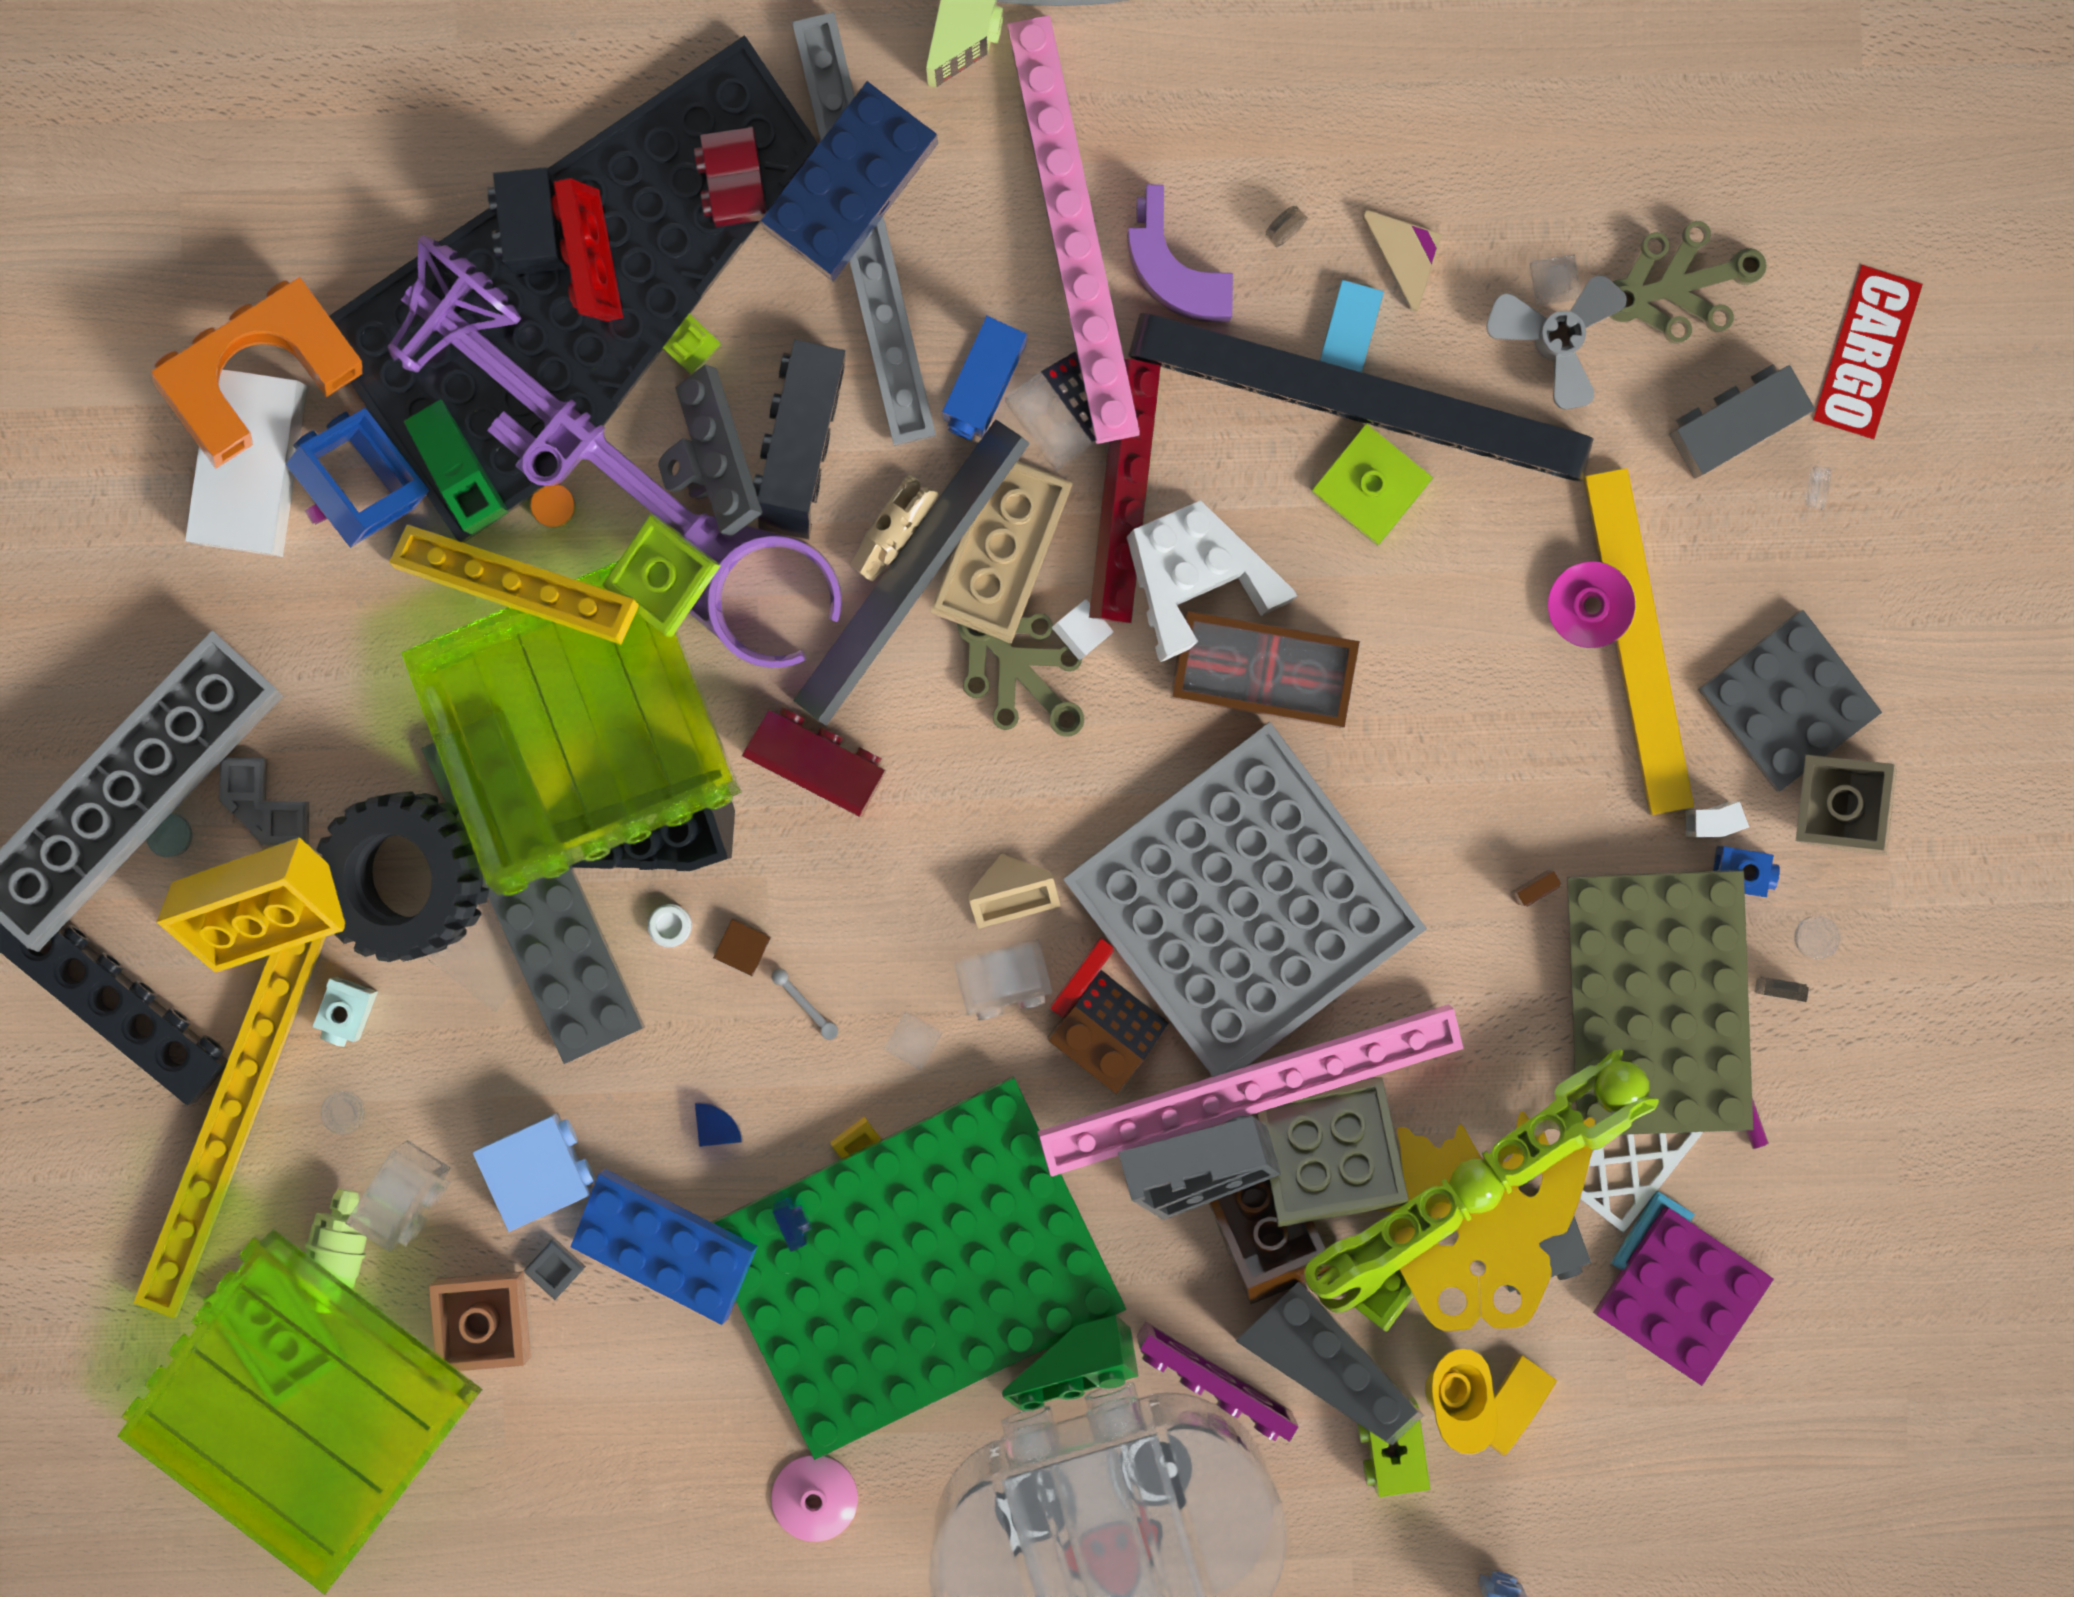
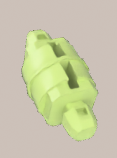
M338 1188L333 1195L330 1205L332 1213L317 1212L315 1214L308 1241L305 1242L306 1252L302 1265V1278L316 1283L312 1287L310 1303L312 1309L317 1311L332 1312L340 1295L338 1288H354L356 1278L359 1276L362 1259H365L364 1249L368 1235L366 1233L368 1223L354 1218V1215L358 1213L360 1202L359 1193L356 1191Z

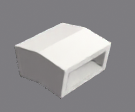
M1728 801L1709 809L1685 810L1686 837H1724L1749 827L1741 803L1737 801Z

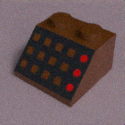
M1100 970L1067 1016H1063L1047 1038L1050 1043L1117 1095L1144 1061L1169 1023L1104 971Z

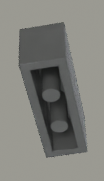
M1772 364L1751 376L1754 382L1753 386L1742 392L1739 391L1737 386H1734L1713 398L1717 405L1715 408L1702 414L1698 407L1676 420L1680 428L1671 432L1669 436L1694 479L1706 474L1816 410L1790 365L1777 371L1775 365Z

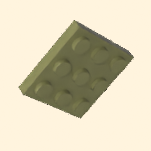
M1382 1077L1357 1081L1256 1113L1258 1121L1268 1128L1281 1175L1269 1179L1278 1227L1403 1206L1408 1202Z

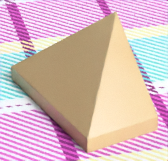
M1003 853L1000 854L968 894L977 929L1061 907L1051 871Z

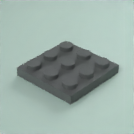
M1804 610L1798 611L1698 689L1776 791L1783 790L1804 773L1806 755L1827 756L1882 713Z

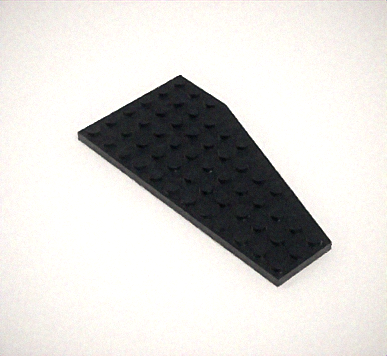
M745 35L547 168L556 181L571 178L599 189L623 318L607 322L579 314L578 309L573 307L569 297L568 286L572 282L569 265H567V269L515 275L506 264H502L501 257L495 256L492 231L499 230V223L496 213H491L490 208L439 241L440 246L447 245L456 251L458 259L466 258L476 266V273L483 272L491 279L493 283L492 289L499 288L508 297V305H513L521 317L517 324L482 329L478 332L558 400L563 402L573 400L576 403L574 409L581 415L586 412L590 414L589 422L596 428L599 425H606L662 352L663 347L688 314H691L760 224V221L716 227L713 216L705 217L701 191L709 190L706 173L698 174L694 148L702 147L701 135L753 127L767 211L818 146V142ZM429 252L450 290L459 276ZM417 256L329 315V317L362 361V375L350 382L378 425L429 489V492L426 494L457 541L465 543L497 520L473 534L463 531L441 494L404 421L442 399L509 512L530 499L545 486L537 485L530 481L516 467L520 458L487 430L503 411L536 438L545 429V424L543 420L452 343L435 354L422 366L419 372L404 369L400 359L393 360L387 346L400 330L410 311V308L401 299L410 286L412 287L418 279ZM426 260V288L443 300L445 294ZM474 289L462 300L465 303L503 315L501 311ZM456 306L454 309L469 324L495 320V318L460 306ZM418 314L398 345L402 349L405 348L424 325L425 320ZM438 331L433 332L412 358L418 361L440 342L444 336ZM546 451L537 457L535 466L539 474L547 477L555 473L558 462L553 453Z

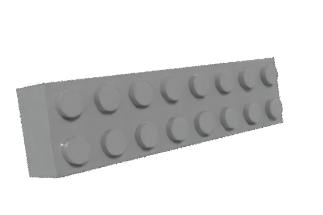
M212 630L0 849V923L27 948L39 951L283 697L282 694Z

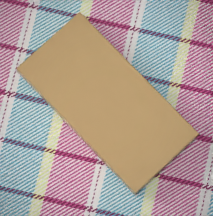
M1017 461L956 545L930 613L1012 644L1073 482Z

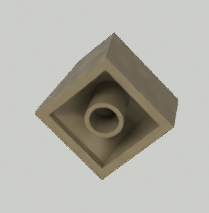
M1806 755L1795 841L1845 851L1887 855L1897 774L1895 764Z

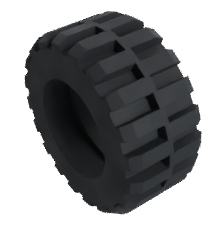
M413 791L397 792L367 798L366 801L355 803L345 809V816L335 817L327 828L332 836L321 838L316 851L322 854V858L329 864L345 921L343 931L335 933V936L343 944L354 941L355 945L353 948L355 952L365 957L376 954L375 956L378 961L392 962L401 959L404 962L447 949L448 945L459 942L467 935L466 927L477 923L481 916V911L476 907L479 904L486 903L489 889L482 886L483 879L491 877L490 864L483 865L480 855L487 852L483 839L474 840L471 834L476 829L469 818L458 819L456 816L459 813V809L450 802L438 803V797L428 793L415 795ZM394 835L403 836L413 842L426 857L431 871L432 883L429 898L423 909L417 915L411 917L399 915L391 910L381 900L373 881L372 872L375 855L384 840Z

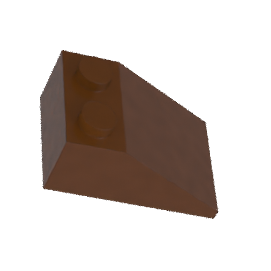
M1269 1179L1209 1202L1225 1246L1250 1304L1290 1289L1298 1282H1306L1305 1268L1311 1259L1325 1250L1324 1244L1313 1221L1278 1227ZM1330 1266L1322 1268L1319 1271L1318 1276H1321L1326 1271H1328L1330 1269Z

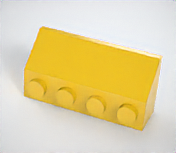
M301 838L287 841L173 881L156 921L157 924L214 973L341 932L345 926L329 864Z

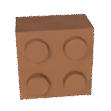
M523 1271L437 1278L429 1285L436 1373L524 1366L531 1358Z

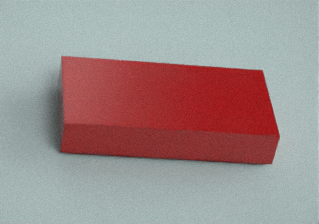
M1102 937L1098 939L1051 1003L1050 1009L1062 1018L1067 1016L1113 953V945Z

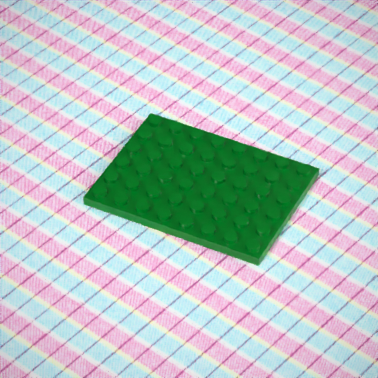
M1014 1076L711 1221L758 1246L736 1302L814 1460L1056 1344L1077 1325L1113 1316L1126 1310V1306L1062 1174L1050 1176L1037 1134V1131H1040Z

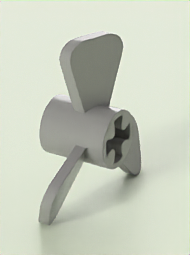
M1595 276L1587 282L1570 311H1559L1545 318L1514 295L1503 294L1495 300L1486 323V330L1493 339L1535 340L1538 352L1546 359L1555 361L1554 403L1564 410L1584 407L1592 402L1594 389L1575 351L1585 341L1586 328L1622 310L1626 305L1627 299L1625 293L1609 278ZM1562 323L1570 329L1567 332L1571 346L1562 347L1560 339H1555L1551 342L1549 332L1547 331H1555Z

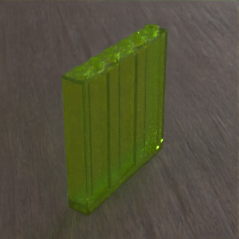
M617 562L575 580L607 590L602 584ZM508 607L401 652L485 882L498 896L501 894L509 896L520 893L528 887L529 882L541 877L554 878L567 872L569 866L584 859L586 861L600 859L609 854L612 847L624 842L633 844L643 841L651 835L652 830L664 825L677 826L692 818L693 813L707 807L709 809L721 808L729 804L733 800V796L742 793L678 630L672 637L665 636L637 613L630 624L622 644Z
M273 1229L261 1241L257 1237H253L242 1250L238 1258L244 1263L237 1272L230 1269L214 1289L220 1294L214 1304L207 1301L191 1321V1323L197 1326L190 1336L184 1333L169 1350L168 1355L173 1360L168 1367L165 1368L160 1365L144 1386L150 1390L143 1400L137 1397L123 1413L121 1418L127 1423L117 1437L326 1595L483 1389Z

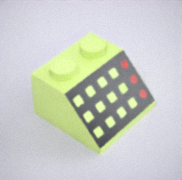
M997 0L940 1L926 66L928 86L938 87L986 56L990 42H999L1003 23V8L997 7Z

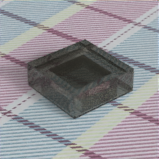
M1763 976L1757 978L1755 993L1802 1002H1807L1809 991L1807 984Z

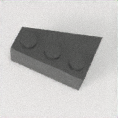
M1238 1116L1228 1120L1225 1124L1118 1152L1131 1201L1163 1220L1281 1175L1268 1128L1253 1116Z

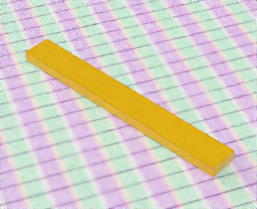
M1628 468L1585 476L1583 480L1599 561L1619 570L1628 579L1635 595V614L1628 630L1615 642L1649 815L1692 808L1695 806Z

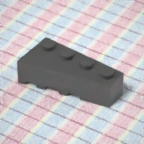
M1300 1282L1295 1284L1236 1340L1237 1343L1391 1445L1424 1416L1311 1291Z

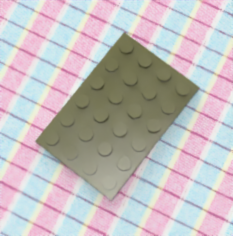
M1717 870L1567 877L1575 1074L1589 1065H1597L1611 1051L1621 1049L1623 1050L1622 1061L1634 1063L1646 1073L1650 1082L1648 1097L1659 1099V1103L1654 1111L1632 1121V1126L1620 1135L1753 1130L1744 871ZM1594 1087L1576 1100V1111L1582 1114L1584 1121L1592 1117L1596 1125L1612 1115V1113L1599 1105L1594 1095Z

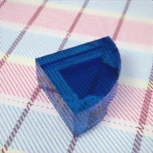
M695 1103L699 1147L743 1142L741 1129L730 1114L711 1103Z

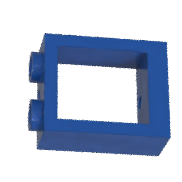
M986 316L942 411L944 421L948 422V431L969 441H972L974 435L980 438L984 436L1026 347V333L990 316Z
M366 408L351 416L348 412L341 413L331 420L326 426L327 430L320 434L312 430L303 435L294 443L293 447L296 451L286 463V466L350 548L414 510L429 492V489ZM349 440L391 493L360 512L357 511L318 460L319 457Z

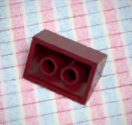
M784 707L781 708L779 714L769 710L745 748L742 757L850 813L862 817L887 771L879 767L882 758L861 747L858 748L856 754L840 747L843 738L820 727L817 734L802 727L805 718Z

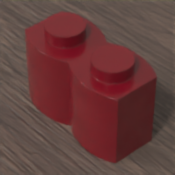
M753 127L701 135L702 147L694 148L698 174L706 173L709 190L701 191L705 217L713 216L716 227L760 221L767 213Z

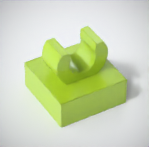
M688 314L663 349L692 375L704 365L722 344L691 314Z

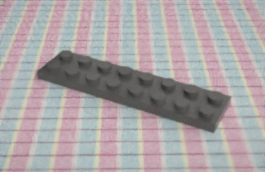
M498 712L422 747L421 749L445 802H450L459 809V813L456 816L458 819L469 818L476 829L471 834L475 841L483 839L487 852L480 854L482 864H490L491 877L483 879V886L489 889V900L563 1064L645 1028L504 714Z

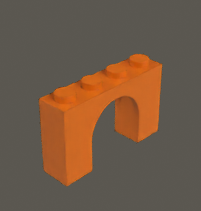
M300 277L291 283L285 280L276 284L267 292V298L254 306L246 304L238 308L231 314L228 323L217 330L211 327L202 331L192 340V346L179 354L177 351H173L164 355L156 362L155 369L151 371L154 386L215 469L253 445L250 431L219 388L220 375L225 364L238 351L259 344L274 345L287 350L299 360L325 397H328L362 375L361 359Z

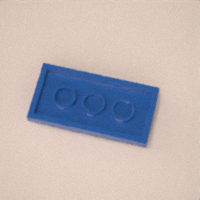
M605 1168L598 1174L570 1247L723 1325L729 1318L758 1246Z

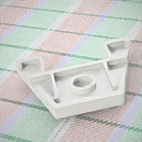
M1201 500L1133 529L1127 536L1139 586L1145 589L1149 610L1146 614L1149 626L1155 628L1158 645L1155 649L1160 662L1191 649L1198 642L1177 607L1181 603L1235 579H1239L1260 616L1291 603L1297 597L1294 589Z

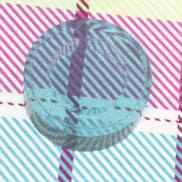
M170 814L146 839L149 848L159 856H178L189 848L193 836L192 829L185 818L177 814Z

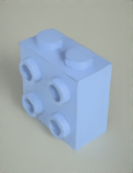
M558 1112L480 1147L473 1152L508 1232L588 1197L593 1190L591 1184L596 1182L594 1173L585 1158L579 1160L573 1144L578 1142L575 1131L568 1119L561 1120Z

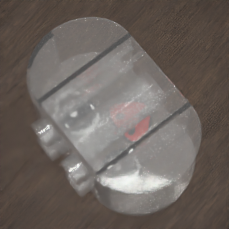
M1131 1381L1125 1382L1124 1385L1117 1388H1100L1085 1395L1084 1399L1088 1411L1084 1415L1055 1423L1051 1407L1043 1406L1021 1411L1003 1419L1001 1426L1004 1435L1001 1439L982 1446L960 1464L945 1485L935 1512L929 1576L932 1597H1271L1282 1573L1286 1553V1525L1279 1495L1261 1450L1240 1421L1216 1404L1189 1394L1162 1392L1139 1398L1135 1384Z

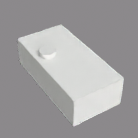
M222 370L219 388L250 431L253 445L217 469H215L201 448H198L186 542L202 546L283 557L295 477L286 466V463L296 451L293 445L301 435L308 386L298 380Z

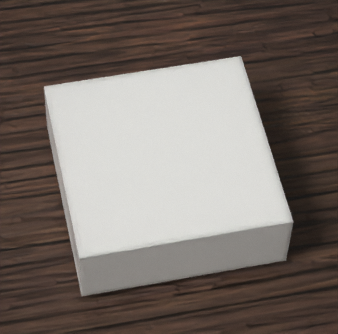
M1087 599L1052 627L1079 661L1114 632L1104 620L1089 618L1090 603Z

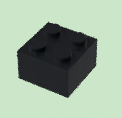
M547 167L493 173L494 186H488L487 193L491 213H496L499 223V230L492 231L495 256L501 257L502 264H506L515 275L567 269V264L563 260L560 249V241L564 239L562 223L557 220L552 207V197L556 195L554 186L556 180Z

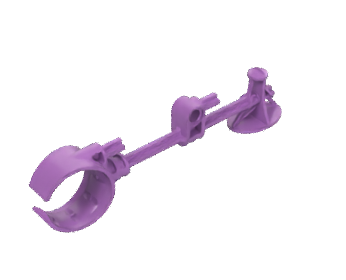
M421 235L418 239V279L412 287L410 286L401 299L410 308V311L400 330L387 346L393 360L400 359L404 369L419 372L422 366L435 354L452 343L543 420L545 429L537 438L505 411L494 420L491 427L487 430L520 458L516 467L530 481L537 485H557L567 478L581 460L591 461L647 510L660 517L721 565L689 614L717 636L733 654L746 662L761 667L782 668L805 661L807 658L802 650L788 655L771 656L755 652L740 643L731 633L724 619L721 601L722 590L732 568L751 552L767 547L793 549L811 559L823 573L830 592L828 619L838 622L842 609L841 586L836 572L827 558L812 545L802 540L750 526H745L733 536L719 531L715 517L709 516L706 513L699 515L691 513L611 445L605 438L604 431L606 428L603 425H599L596 428L589 422L590 414L586 412L581 415L574 409L576 403L573 400L567 402L558 400L478 332L482 329L517 324L521 317L513 305H508V297L499 288L492 289L493 283L491 279L483 272L476 273V266L466 258L458 259V253L449 246H440L437 240ZM429 252L459 276L450 290ZM426 260L445 294L443 300L426 288ZM474 289L501 311L503 315L465 303L462 300ZM456 306H460L495 318V320L469 324L454 309ZM418 314L425 320L424 325L405 348L402 349L398 345ZM438 331L444 336L440 342L418 361L412 358L433 332ZM549 451L557 458L558 465L555 473L544 477L539 474L535 464L537 457L541 453Z

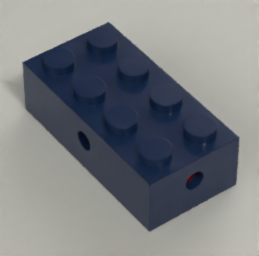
M866 81L760 222L764 230L834 282L938 145V136L916 117L870 82Z

